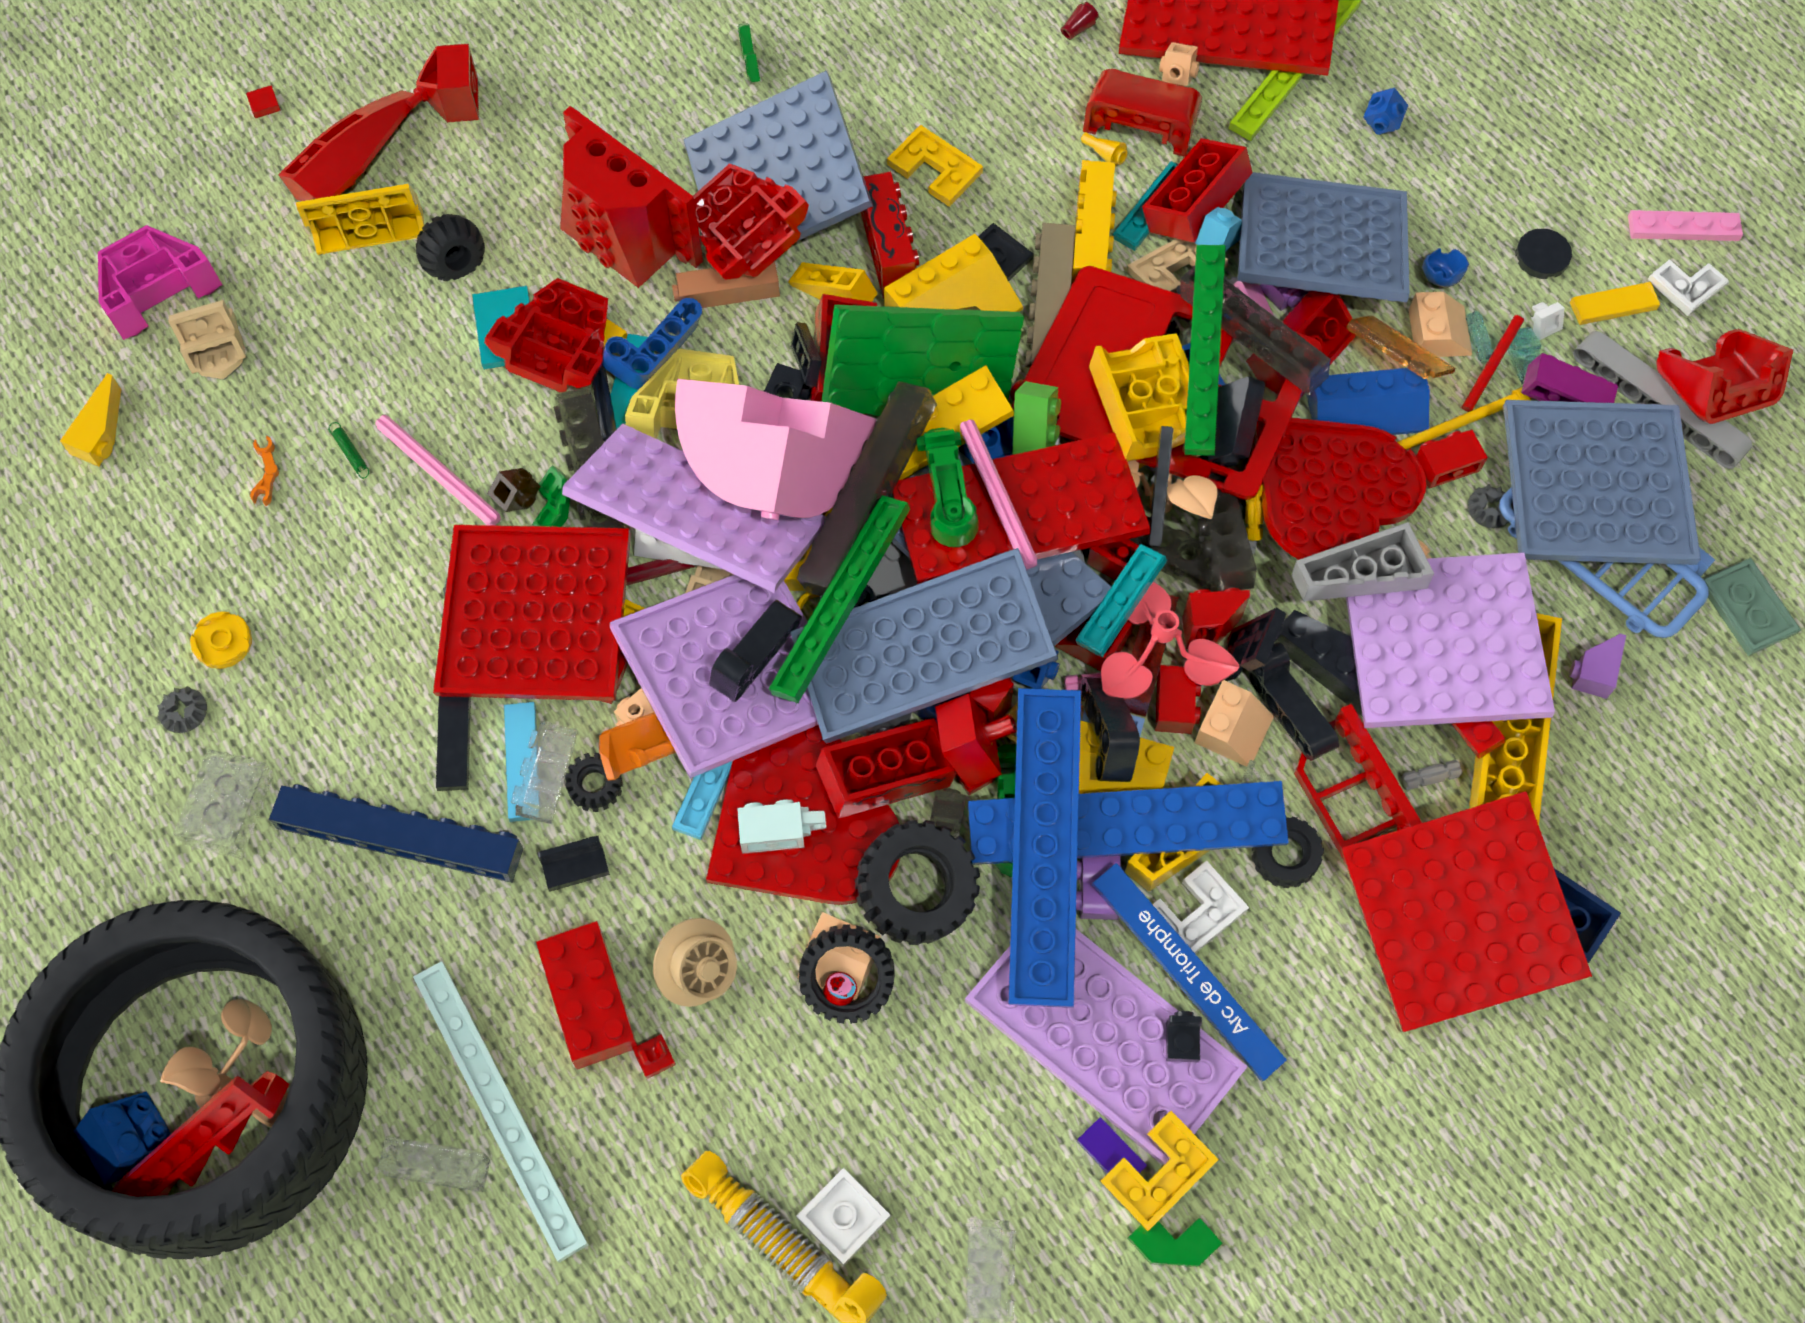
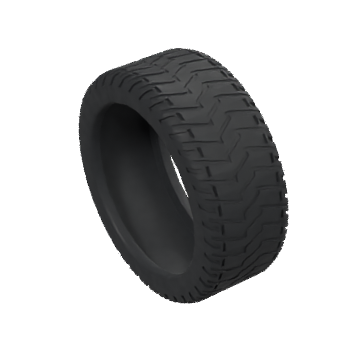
M177 900L152 904L125 912L95 926L59 952L38 974L39 976L33 980L29 989L17 1004L0 1045V1144L2 1150L6 1153L5 1159L12 1172L18 1176L17 1181L24 1190L34 1197L33 1201L47 1213L53 1214L54 1219L70 1228H76L75 1231L114 1247H119L137 1255L146 1254L148 1257L167 1259V1257L172 1259H194V1257L203 1258L220 1255L221 1252L233 1251L247 1246L249 1242L253 1243L266 1237L273 1230L279 1229L296 1217L297 1213H300L317 1197V1194L333 1178L334 1173L346 1157L358 1130L365 1105L368 1073L367 1050L362 1027L354 1007L339 982L296 937L276 922L261 916L257 912L237 907L233 904L211 902L209 900ZM234 971L261 977L276 985L291 1013L296 1037L295 1070L284 1107L265 1138L237 1166L205 1185L173 1195L135 1197L113 1192V1187L110 1184L104 1186L74 1130L81 1121L79 1111L83 1078L94 1049L112 1022L144 994L167 981L197 972Z

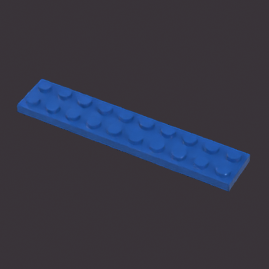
M1018 688L1008 1005L1074 1008L1081 690Z
M1282 781L1079 794L1077 858L1282 846L1289 843ZM1015 798L968 801L971 850L976 858L972 860V865L1013 863Z

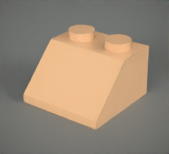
M1416 292L1408 310L1416 358L1471 356L1472 348L1464 306L1445 292Z
M1223 680L1194 743L1250 768L1274 716L1251 692Z
M822 912L809 942L813 938L816 939L823 930L828 932L830 927L836 925L838 929H841L843 924L850 923ZM850 924L851 929H856L855 925ZM875 934V938H881V936ZM851 946L835 947L827 951L818 960L815 969L816 980L820 988L823 989L827 978L835 972L849 974L857 984V992L852 1000L857 1001L874 960L863 950Z

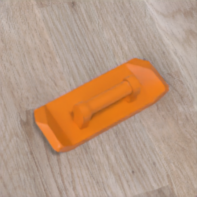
M655 712L606 730L599 736V753L608 781L616 780L623 773L676 753Z

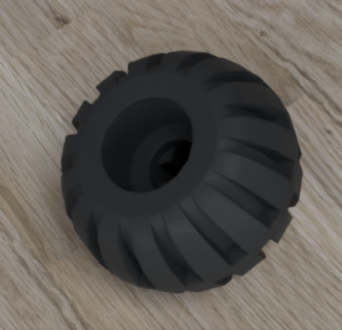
M443 214L441 217L436 216L432 218L430 224L427 222L422 227L423 231L419 232L416 240V254L420 265L430 276L438 277V280L449 281L453 279L454 281L474 272L477 265H481L485 253L484 240L478 227L467 218L460 215Z

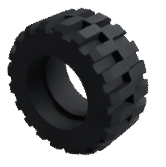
M917 820L907 821L903 825L896 824L886 832L881 833L864 852V856L859 861L857 867L859 872L858 877L855 879V889H858L859 896L856 899L859 907L863 906L866 912L863 915L868 923L872 921L877 926L875 930L882 936L886 933L891 936L892 941L898 943L905 941L909 945H919L925 942L929 944L959 928L966 921V917L972 913L976 905L974 899L979 896L980 886L976 885V879L980 877L979 867L974 868L972 860L976 858L972 850L968 852L965 850L963 844L966 842L960 835L957 838L953 837L950 834L952 829L944 825L938 828L935 826V822L925 820L923 823H918ZM908 854H919L929 858L938 866L944 878L945 892L942 900L936 907L924 912H915L905 908L895 899L889 885V873L899 858Z

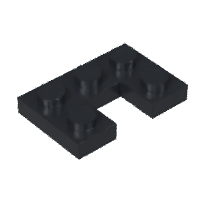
M1276 607L1231 630L1224 649L1235 658L1240 667L1237 672L1224 679L1225 681L1235 680L1243 668L1252 671L1261 666H1266L1270 662L1274 653L1272 647L1284 630V625L1282 624L1287 613Z

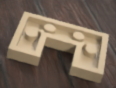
M1174 239L1128 265V273L1137 281L1176 293V288L1178 285L1180 286L1181 282L1172 273L1187 264L1195 268L1197 244ZM1225 257V268H1227L1228 259Z

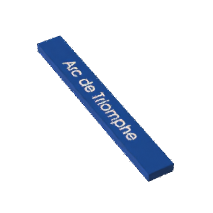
M1117 863L1091 884L1261 1082L1265 1081L1287 1061L1277 1047Z

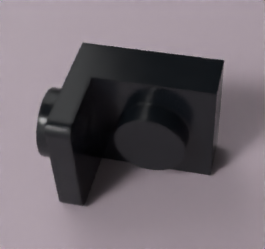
M1177 1011L1174 1015L1169 1016L1166 1022V1061L1199 1063L1201 1016H1194V1013L1190 1011Z

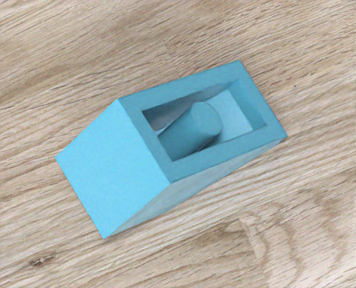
M1215 208L1205 216L1195 244L1226 245V250H1228L1240 240L1242 219L1234 216L1233 212L1226 208Z

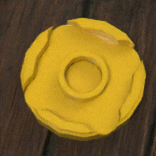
M225 611L212 613L201 619L196 625L197 629L190 638L191 650L197 659L207 667L216 669L232 667L242 661L250 651L252 644L251 629L244 619Z

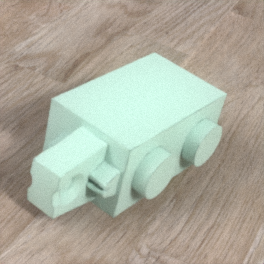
M780 800L774 805L764 806L761 803H749L743 808H737L742 854L804 848L805 836H810L812 830L826 829L825 811H809L808 807H801L800 802L794 803L793 800Z

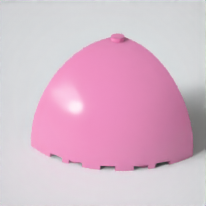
M677 379L675 395L676 425L683 452L692 470L700 481L715 495L734 505L762 511V518L779 520L780 515L810 518L830 510L855 485L872 451L880 421L878 419L832 403L782 398L745 385Z

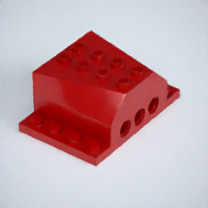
M569 106L563 112L565 130L569 140L563 145V194L560 229L576 240L584 252L588 254L590 252L593 253L604 267L608 269L611 267L637 288L641 287L675 254L681 262L685 264L690 263L697 268L703 262L694 196L579 111Z

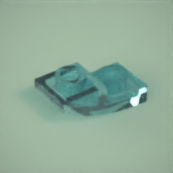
M1531 327L1519 329L1507 350L1522 385L1528 365L1540 355L1541 343Z

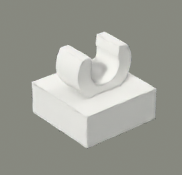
M1544 302L1532 306V309L1535 311L1534 316L1531 317L1534 322L1533 335L1537 339L1541 340L1563 329L1565 308L1557 302L1547 306Z

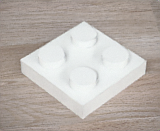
M843 1168L796 1217L844 1266L885 1224L891 1215Z

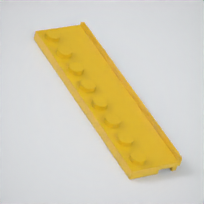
M985 365L878 427L872 451L855 485L837 505L822 513V515L827 516L834 511L845 513L889 488L890 482L902 480L927 466L926 452L918 451L916 439L923 436L929 430L943 427L960 432L961 445L958 446L960 447L966 443L960 431V424L969 419L974 420L980 434L1014 416V410L988 367Z

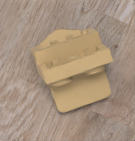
M224 300L169 315L168 322L180 343V352L192 374L198 372L204 377L225 380L242 365L243 359L246 358L243 338L238 329L236 316L231 308H227Z

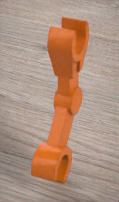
M266 436L268 445L265 448H260L256 439L253 442L256 452L262 456L265 473L250 493L254 504L260 494H265L262 500L265 506L269 505L272 501L273 483L279 475V469L275 464L272 454L275 445L268 436Z

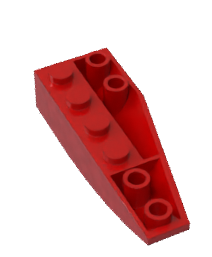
M401 90L377 99L347 115L314 139L278 174L296 200L306 201L341 195L346 189L352 187L356 183V179L365 171L410 112L411 108L406 104V100L413 93Z

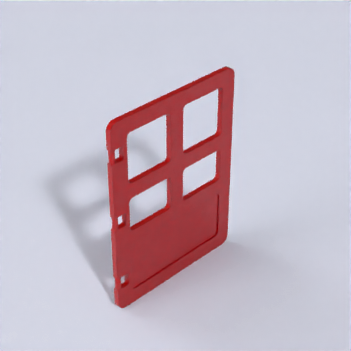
M1085 266L1079 271L1023 383L1027 381L1058 387V398L1061 399V408L1057 415L1058 421L1056 425L1060 427V436L1077 441L1113 433L1089 368L1095 347L1102 346L1108 353L1132 349L1144 338L1163 336L1166 334L1175 316L1192 320L1193 298L1094 266ZM1223 308L1219 369L1236 336H1242L1294 353L1296 357L1277 399L1273 402L1262 400L1258 420L1264 422L1265 426L1244 471L1238 472L1192 455H1185L1182 451L1184 444L1171 449L1169 473L1184 479L1189 476L1207 478L1222 492L1248 500L1254 498L1260 490L1319 358L1321 343L1316 338ZM1014 399V401H1013V403H1012V405H1011V407H1012L1013 410H1014L1015 399ZM1157 455L1136 461L1155 468ZM1211 472L1226 476L1225 483L1209 478Z

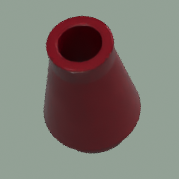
M1088 2L1078 4L1065 25L1061 27V33L1068 40H1072L1078 34L1094 26L1099 18L1097 10Z

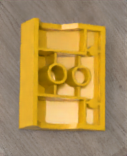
M409 184L296 202V207L304 226H309L312 232L317 255L415 239L418 237L419 232L423 231L422 227L425 225L420 201Z
M1177 333L1144 338L1132 349L1108 353L1102 346H1096L1089 368L1125 459L1132 461L1157 455L1159 429L1161 426L1173 428L1172 448L1184 444L1189 363Z

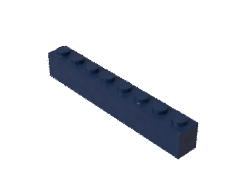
M294 784L293 787L281 785L269 817L270 822L279 830L513 883L524 849L517 836L509 832L500 831L499 834L487 832L486 828L478 825H470L469 828L459 826L456 821L448 818H440L439 821L428 819L429 817L421 812L411 811L410 814H406L386 804H382L381 807H375L360 798H352L351 801L340 799V796L335 793L323 791L322 794H318L298 784Z

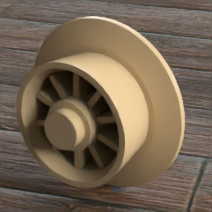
M706 918L684 920L671 928L660 941L653 961V974L659 991L669 1001L686 1007L702 1005L720 997L733 983L737 971V959L729 934L721 925Z

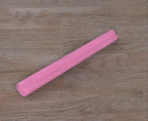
M382 415L376 420L375 424L378 430L486 525H496L500 522V514L389 416Z
M969 419L960 424L962 436L1013 549L1019 548L1026 570L1036 567L1037 557L975 421Z

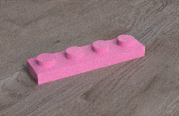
M1631 210L1628 215L1631 239L1740 241L1743 236L1740 213Z

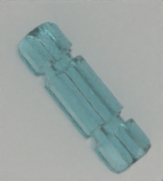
M1474 311L1467 314L1466 321L1468 326H1470L1469 331L1474 347L1477 348L1478 360L1481 363H1487L1493 353V348H1491V342L1486 326H1484L1482 314L1479 311Z

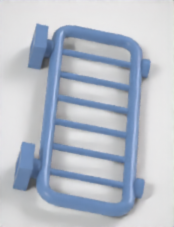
M1511 487L1502 496L1499 509L1502 516L1511 523L1508 527L1510 535L1517 539L1514 510L1511 507L1513 502ZM1699 547L1701 560L1697 565L1665 564L1678 575L1643 612L1623 597L1655 563H1647L1617 593L1599 579L1614 562H1606L1594 575L1578 561H1557L1627 615L1629 618L1626 620V626L1629 630L1640 633L1644 629L1655 637L1668 638L1678 633L1705 604L1709 596V589L1701 576L1715 559ZM1682 578L1695 588L1696 595L1667 626H1660L1647 617Z

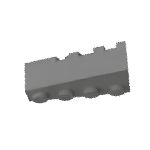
M1409 522L1297 560L1291 576L1303 602L1427 589L1434 572Z

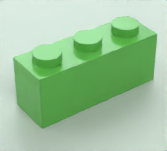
M1025 381L1015 392L1013 455L1055 446L1060 433V427L1056 425L1057 415L1061 408V399L1058 398V387Z

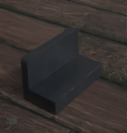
M599 836L589 837L537 853L543 867L549 892L610 875Z

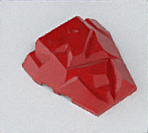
M730 163L693 195L698 227L702 234L700 236L701 242L706 247L708 253L706 254L707 261L724 280L737 279L743 274L752 277L761 274L800 239L801 233L797 226L805 220L809 207L807 201L792 186L785 184L782 187L777 185L773 179L768 177L765 180L758 178L754 172Z
M556 278L533 294L531 302L526 305L523 303L517 305L515 313L508 318L502 316L497 319L486 335L484 343L494 355L504 359L505 368L509 372L558 392H566L570 386L581 388L591 385L602 366L609 298Z

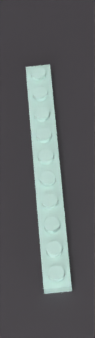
M441 961L413 976L558 1262L563 1261L589 1244L446 966Z

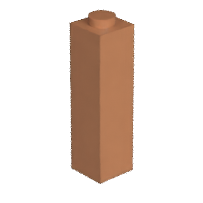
M775 261L755 277L743 274L737 279L724 280L714 268L676 273L677 284L672 285L675 302L681 301L684 298H693L701 304L702 308L780 297Z

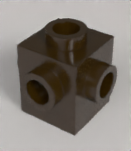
M523 468L498 472L487 494L505 512L531 507L536 500L535 496L541 486L532 478V474Z

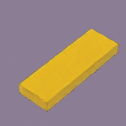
M1651 282L1572 297L1570 301L1579 325L1654 311L1660 306Z

